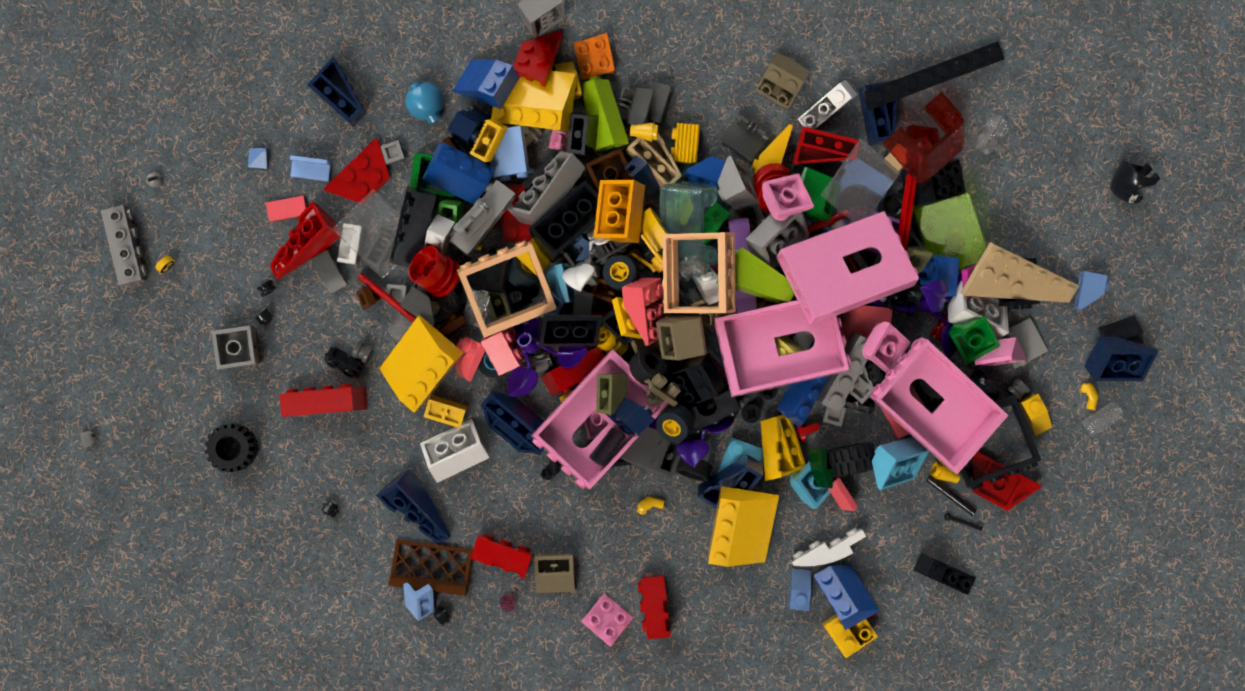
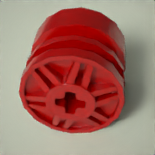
M779 163L767 164L762 166L753 177L752 184L760 208L768 214L771 213L763 198L762 185L764 181L790 176L791 172L785 165Z
M427 246L416 253L412 259L408 275L410 280L434 296L443 297L450 293L457 285L460 278L457 269H460V265L434 246Z

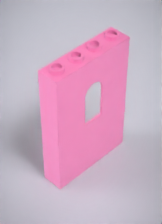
M885 211L780 249L777 255L779 264L810 326L913 287L919 280L918 271L912 266L910 256L904 250L900 236L895 233L892 221L887 217ZM869 247L879 250L882 256L880 263L852 274L843 259L847 255Z
M798 300L715 318L714 320L731 397L847 372L849 366H851L850 357L848 354H845L844 350L846 340L844 335L841 336L839 328H842L840 317L834 316L810 326ZM802 331L810 332L813 335L815 343L811 349L778 356L775 337Z
M922 337L912 343L911 349L907 354L899 358L898 364L894 369L886 373L885 379L881 384H877L873 388L872 394L869 396L942 464L956 474L963 469L1008 417L1007 413L929 340ZM916 379H923L944 398L943 402L932 414L910 393V384Z
M614 350L607 353L531 435L534 438L532 442L539 449L543 447L548 452L546 455L554 463L558 461L562 465L561 470L568 476L572 474L577 479L575 483L582 489L585 487L591 489L639 437H628L626 435V438L604 466L597 465L589 456L608 431L613 427L624 433L606 414L598 413L608 425L587 447L579 448L573 443V433L594 410L596 411L597 374H628L627 394L625 397L641 406H647L653 412L651 416L654 419L669 404L664 401L662 405L658 404L654 407L649 405L648 397L646 396V393L649 391L648 385L641 384L632 376L629 364Z

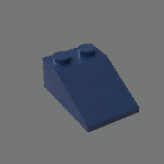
M1099 336L1084 367L1095 381H1143L1159 351L1155 348L1122 338Z

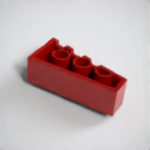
M341 384L339 389H334V385L322 386V390L317 391L316 387L304 388V392H298V389H287V393L279 394L281 417L367 410L366 387H352L351 384Z

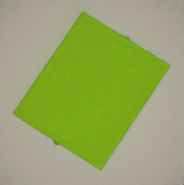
M970 192L944 201L940 200L938 203L914 210L926 250L932 252V254L950 255L959 258L958 269H963L966 266L979 262L987 246Z

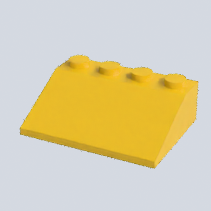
M551 71L546 87L541 86L540 82L536 80L531 82L524 77H519L502 108L493 107L491 119L503 124L569 132L577 74Z
M419 315L379 369L398 399L415 413L426 403L463 355V352Z
M721 486L710 541L708 564L730 567L765 562L779 495Z

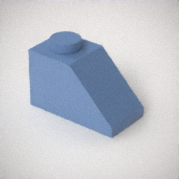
M1086 271L1080 272L1079 287L1076 292L1073 310H1082L1103 296L1104 292H1107L1109 286L1107 275Z
M792 568L788 608L809 611L811 570Z

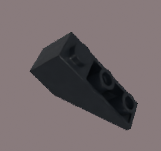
M924 553L920 554L913 569L926 577L967 595L976 577Z

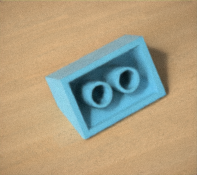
M913 436L879 445L872 459L878 489L881 491L914 480L929 451Z

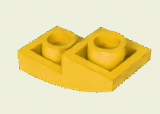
M649 207L642 213L640 229L658 252L662 249L663 234L669 233L662 226L661 219Z

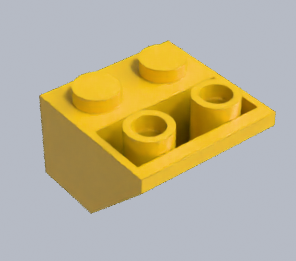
M836 614L821 623L845 658H848L878 637L866 619L847 630L844 629Z

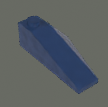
M409 469L397 475L377 493L376 496L389 510L394 513L396 510H399L406 515L404 518L406 522L409 523L411 521L420 525L419 531L439 544L450 538L451 535L422 482Z

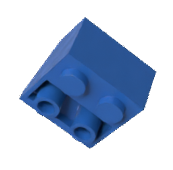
M711 156L688 168L685 178H688V182L698 185L701 182L706 184V188L717 190L719 188L718 180L726 161Z
M932 254L923 271L918 272V283L922 287L931 281L943 280L948 286L947 297L956 296L959 258L950 255Z

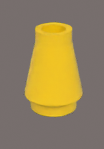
M654 123L631 125L630 136L652 142V140H657L658 125H654Z
M938 461L933 464L930 475L934 479L955 484L958 483L961 477L960 473L956 474L950 471L944 464Z

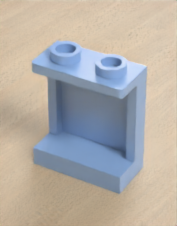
M520 125L507 128L492 161H490L491 167L495 168L492 178H498L500 182L510 181L513 176L526 178L529 173H534V168L529 167L525 135H529V127Z

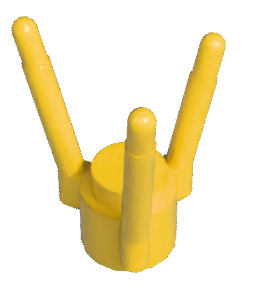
M642 234V239L655 256L651 259L653 264L651 265L635 253H632V256L647 266L653 273L657 271L661 274L663 272V250L660 249L658 254L650 241Z

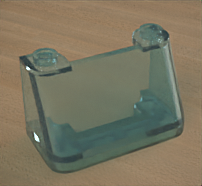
M694 181L664 185L660 190V219L662 226L669 234L704 233V208L715 204L717 200V187ZM704 239L678 240V262L715 265L718 264L717 250L713 246H704Z

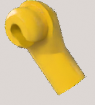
M1083 383L1080 390L1088 396L1086 409L1096 411L1099 394L1093 384Z
M648 496L638 503L637 512L645 515L652 507L663 509L665 500Z

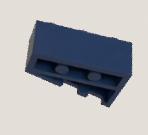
M332 57L307 85L354 127L366 112L337 60Z
M888 82L865 85L858 90L869 146L888 143L894 139L897 119L896 110L899 100L868 111L862 92Z
M471 106L466 108V110L463 109L456 113L448 127V131L454 139L470 148H474L473 145L479 137L478 134H481L480 131L484 127L483 124L486 123L485 120L491 119V116Z
M624 397L613 415L606 414L628 437L639 436L655 420L651 416L653 412L647 406H641Z
M747 454L710 477L709 481L699 484L697 497L717 509L721 486L751 491L763 477V464Z

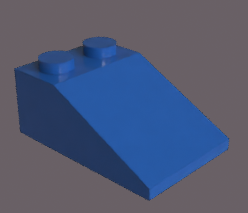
M471 60L454 87L453 92L501 109L519 80V76L513 65L498 60Z

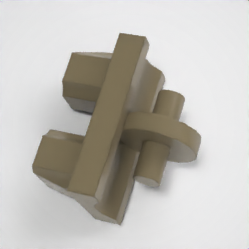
M660 373L653 377L652 380L649 378L644 380L648 384L649 391L646 393V396L648 397L649 405L654 407L658 404L662 405L665 401L673 407L676 406L678 402L675 398L681 391L677 384L671 382L664 388L668 381Z

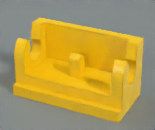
M432 395L428 399L424 417L461 428L469 406Z

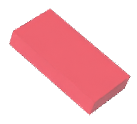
M304 196L266 203L269 222L299 217L307 208Z
M833 477V488H828L841 510L854 511L858 507L840 477Z

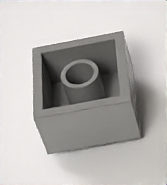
M255 326L212 331L217 370L260 364Z

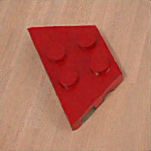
M562 31L521 43L513 65L519 77H524L531 82L536 80L540 82L541 86L546 87L563 40Z
M375 138L323 189L326 192L364 204L390 179L379 140Z
M976 452L973 456L972 480L1003 469L1006 466ZM1007 473L1001 476V480L990 483V480L983 482V487L972 490V493L1009 511L1032 493L1039 490L1042 485L1019 473L1010 477Z

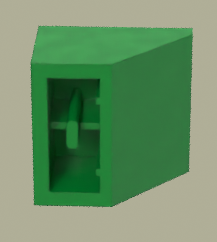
M804 167L800 177L813 202L814 208L803 211V213L809 220L830 221L840 186L832 177Z

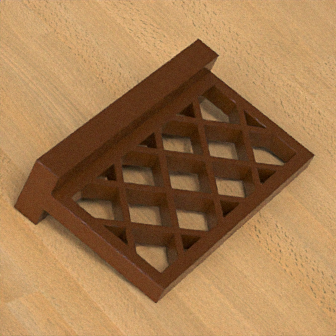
M396 539L388 585L404 588L403 584L407 582L413 589L419 590L429 584L433 592L466 596L471 565L470 558L473 550ZM400 544H406L412 550L404 558L399 553ZM425 547L430 551L431 555L422 561L416 552L420 548ZM440 550H446L450 557L441 563L435 554ZM460 552L468 553L467 561L460 566L454 557ZM415 554L420 563L411 569L405 560ZM433 556L439 565L432 571H429L424 562ZM453 559L458 568L449 574L443 565ZM404 562L409 571L404 575H396V567ZM420 565H423L428 572L422 578H418L413 572ZM440 567L447 574L441 581L436 580L432 575ZM459 570L465 575L463 584L455 583L451 577Z

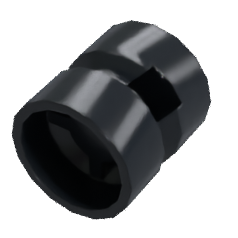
M897 192L886 194L878 202V212L885 211L887 216L898 217L901 215L903 196Z

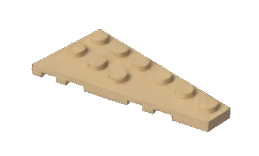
M990 242L963 287L961 294L964 296L1069 303L1079 286Z

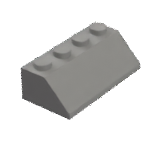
M519 0L517 4L521 20L534 39L566 18L563 0Z

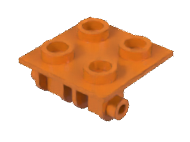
M608 33L574 43L581 80L605 73L607 75L614 73L615 66Z

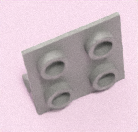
M1030 317L1009 328V333L1001 338L1017 337L1027 361L1011 363L1014 369L1027 364L1048 351Z

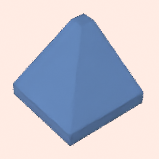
M249 148L248 168L267 169L269 150L266 148Z

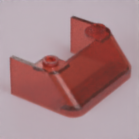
M940 92L923 108L945 133L934 145L924 137H919L913 141L902 127H899L883 142V145L911 177L921 184L933 177L964 147V118L943 92Z

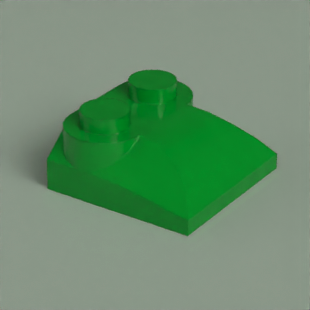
M985 316L966 324H955L949 331V336L966 365L1000 346Z

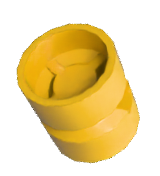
M601 325L597 347L606 353L614 350L620 357L624 355L629 344L625 346L604 325Z

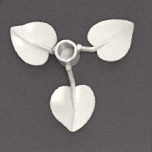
M594 229L588 233V238L590 239L589 251L592 250L594 243L602 245L609 241L593 238ZM565 253L563 256L572 267L563 272L562 278L567 285L581 292L584 285H587V281L593 276L594 268L589 264H584V262H579L575 266L567 253Z

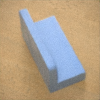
M290 155V160L292 161L291 177L329 182L332 165L329 160Z
M407 582L403 584L405 606L418 621L434 612L433 589L429 584L416 592Z

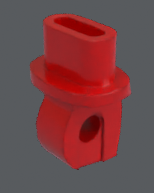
M817 422L804 427L802 425L800 427L795 425L794 427L798 441L805 442L807 434L820 430Z

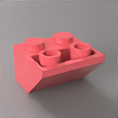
M513 327L487 336L481 341L499 376L519 367L525 358L522 354L523 349L517 343V334Z

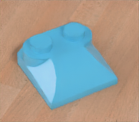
M569 263L551 266L549 271H547L548 281L555 286L558 296L566 303L574 302L575 289L567 285L562 278L563 272L572 267Z
M731 437L718 472L747 454L763 463V449Z
M810 461L802 470L794 472L790 477V484L794 491L812 509H817L830 494L828 488L817 487L812 475Z

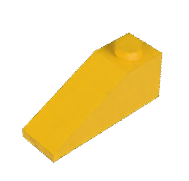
M789 124L760 154L758 160L754 159L751 168L754 171L753 176L762 166L770 163H782L793 125Z

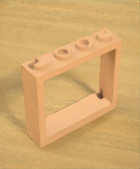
M735 233L663 234L662 286L664 288V313H735ZM718 239L719 307H679L678 240Z
M530 241L517 242L515 244L516 247L508 249V247L496 251L497 254L489 256V254L478 258V262L473 264L466 262L460 266V269H457L484 338L557 309L536 252ZM528 252L546 301L485 325L466 276Z

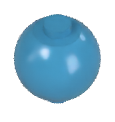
M420 81L410 85L411 89L405 97V105L408 112L416 119L426 120L428 124L442 117L440 111L443 108L444 101L439 88L432 83H420Z

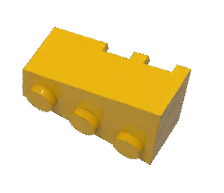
M783 414L760 421L765 481L781 478L802 470L806 464L793 423Z

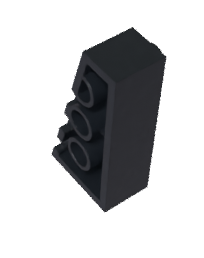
M407 186L389 260L392 264L409 267L416 253L424 245L425 234L437 197L430 191Z

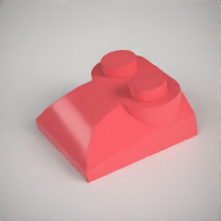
M465 337L460 339L457 344L463 355L456 362V371L459 376L471 382L485 353V349L481 343Z

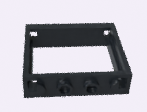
M1015 395L995 403L1001 409L1011 406L1032 458L974 480H970L964 466L960 473L966 488L971 487L972 490L983 487L982 483L990 480V483L1001 480V476L1008 473L1009 477L1020 473L1019 469L1025 466L1027 470L1039 466L1037 462L1042 459Z

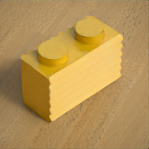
M494 119L485 120L486 123L483 124L484 127L480 131L481 134H478L479 137L473 145L474 148H471L472 151H470L471 155L484 162L492 161L508 128Z
M677 123L676 128H672V139L675 140V147H671L670 154L675 164H697L700 125Z

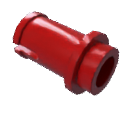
M938 319L939 322L929 334L940 341L942 329L948 325Z

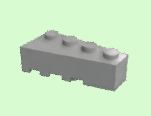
M560 151L544 168L545 173L536 177L532 181L533 186L526 193L523 191L518 196L520 198L515 205L510 204L507 210L520 223L533 225L569 194L571 188L581 177L586 167L573 153Z

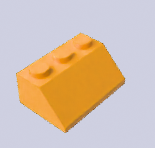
M600 180L593 238L622 243H639L645 185L635 180Z

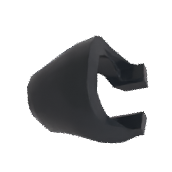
M1123 159L1112 179L1110 189L1115 196L1127 203H1139L1143 197L1139 196L1137 190L1155 185L1160 177L1156 172L1151 178L1145 177L1153 170L1147 163L1144 166L1131 164Z

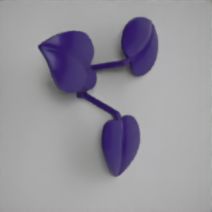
M962 273L958 274L957 287L962 281ZM934 280L920 288L925 297L920 299L919 308L922 312H929L931 316L947 323L948 326H944L942 329L941 341L945 355L949 358L957 351L949 336V331L954 324L948 322L946 318L937 313L943 309L944 302L950 301L952 297H947L948 286L946 282Z
M536 318L513 326L517 334V343L523 349L522 354L525 356L528 368L519 366L510 373L508 378V395L511 397L523 396L534 389L538 381V374L535 371H531L532 366L528 357V353H535L539 347V341L535 340L538 338V320ZM559 346V352L548 347H540L554 355H559L558 363L563 368L577 366L588 352L587 346Z
M657 416V417L655 418V420L649 425L650 428H653V429H656V430H657V428H656V420H657L658 416ZM727 416L715 425L710 424L702 430L700 440L690 439L686 441L684 439L676 447L677 454L686 463L695 468L699 461L709 452V445L704 441L705 433L709 431L711 434H718L727 430L734 423V418Z

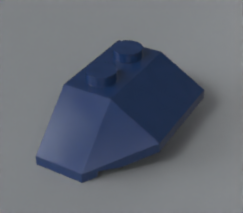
M491 392L481 404L488 426L517 451L540 455L544 448L539 449L532 442L534 438L531 435L544 420L518 398L511 397L508 394Z

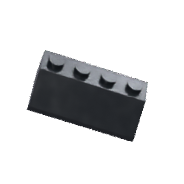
M586 181L582 182L528 228L539 250L552 263L557 261L595 228L599 194Z

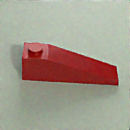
M314 201L300 214L297 219L299 223L294 231L291 230L288 236L290 238L286 245L280 247L269 265L275 278L278 280L329 248L342 235L337 223Z

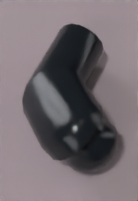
M550 459V465L541 471V477L546 480L555 477L560 471V463L558 461L554 463Z

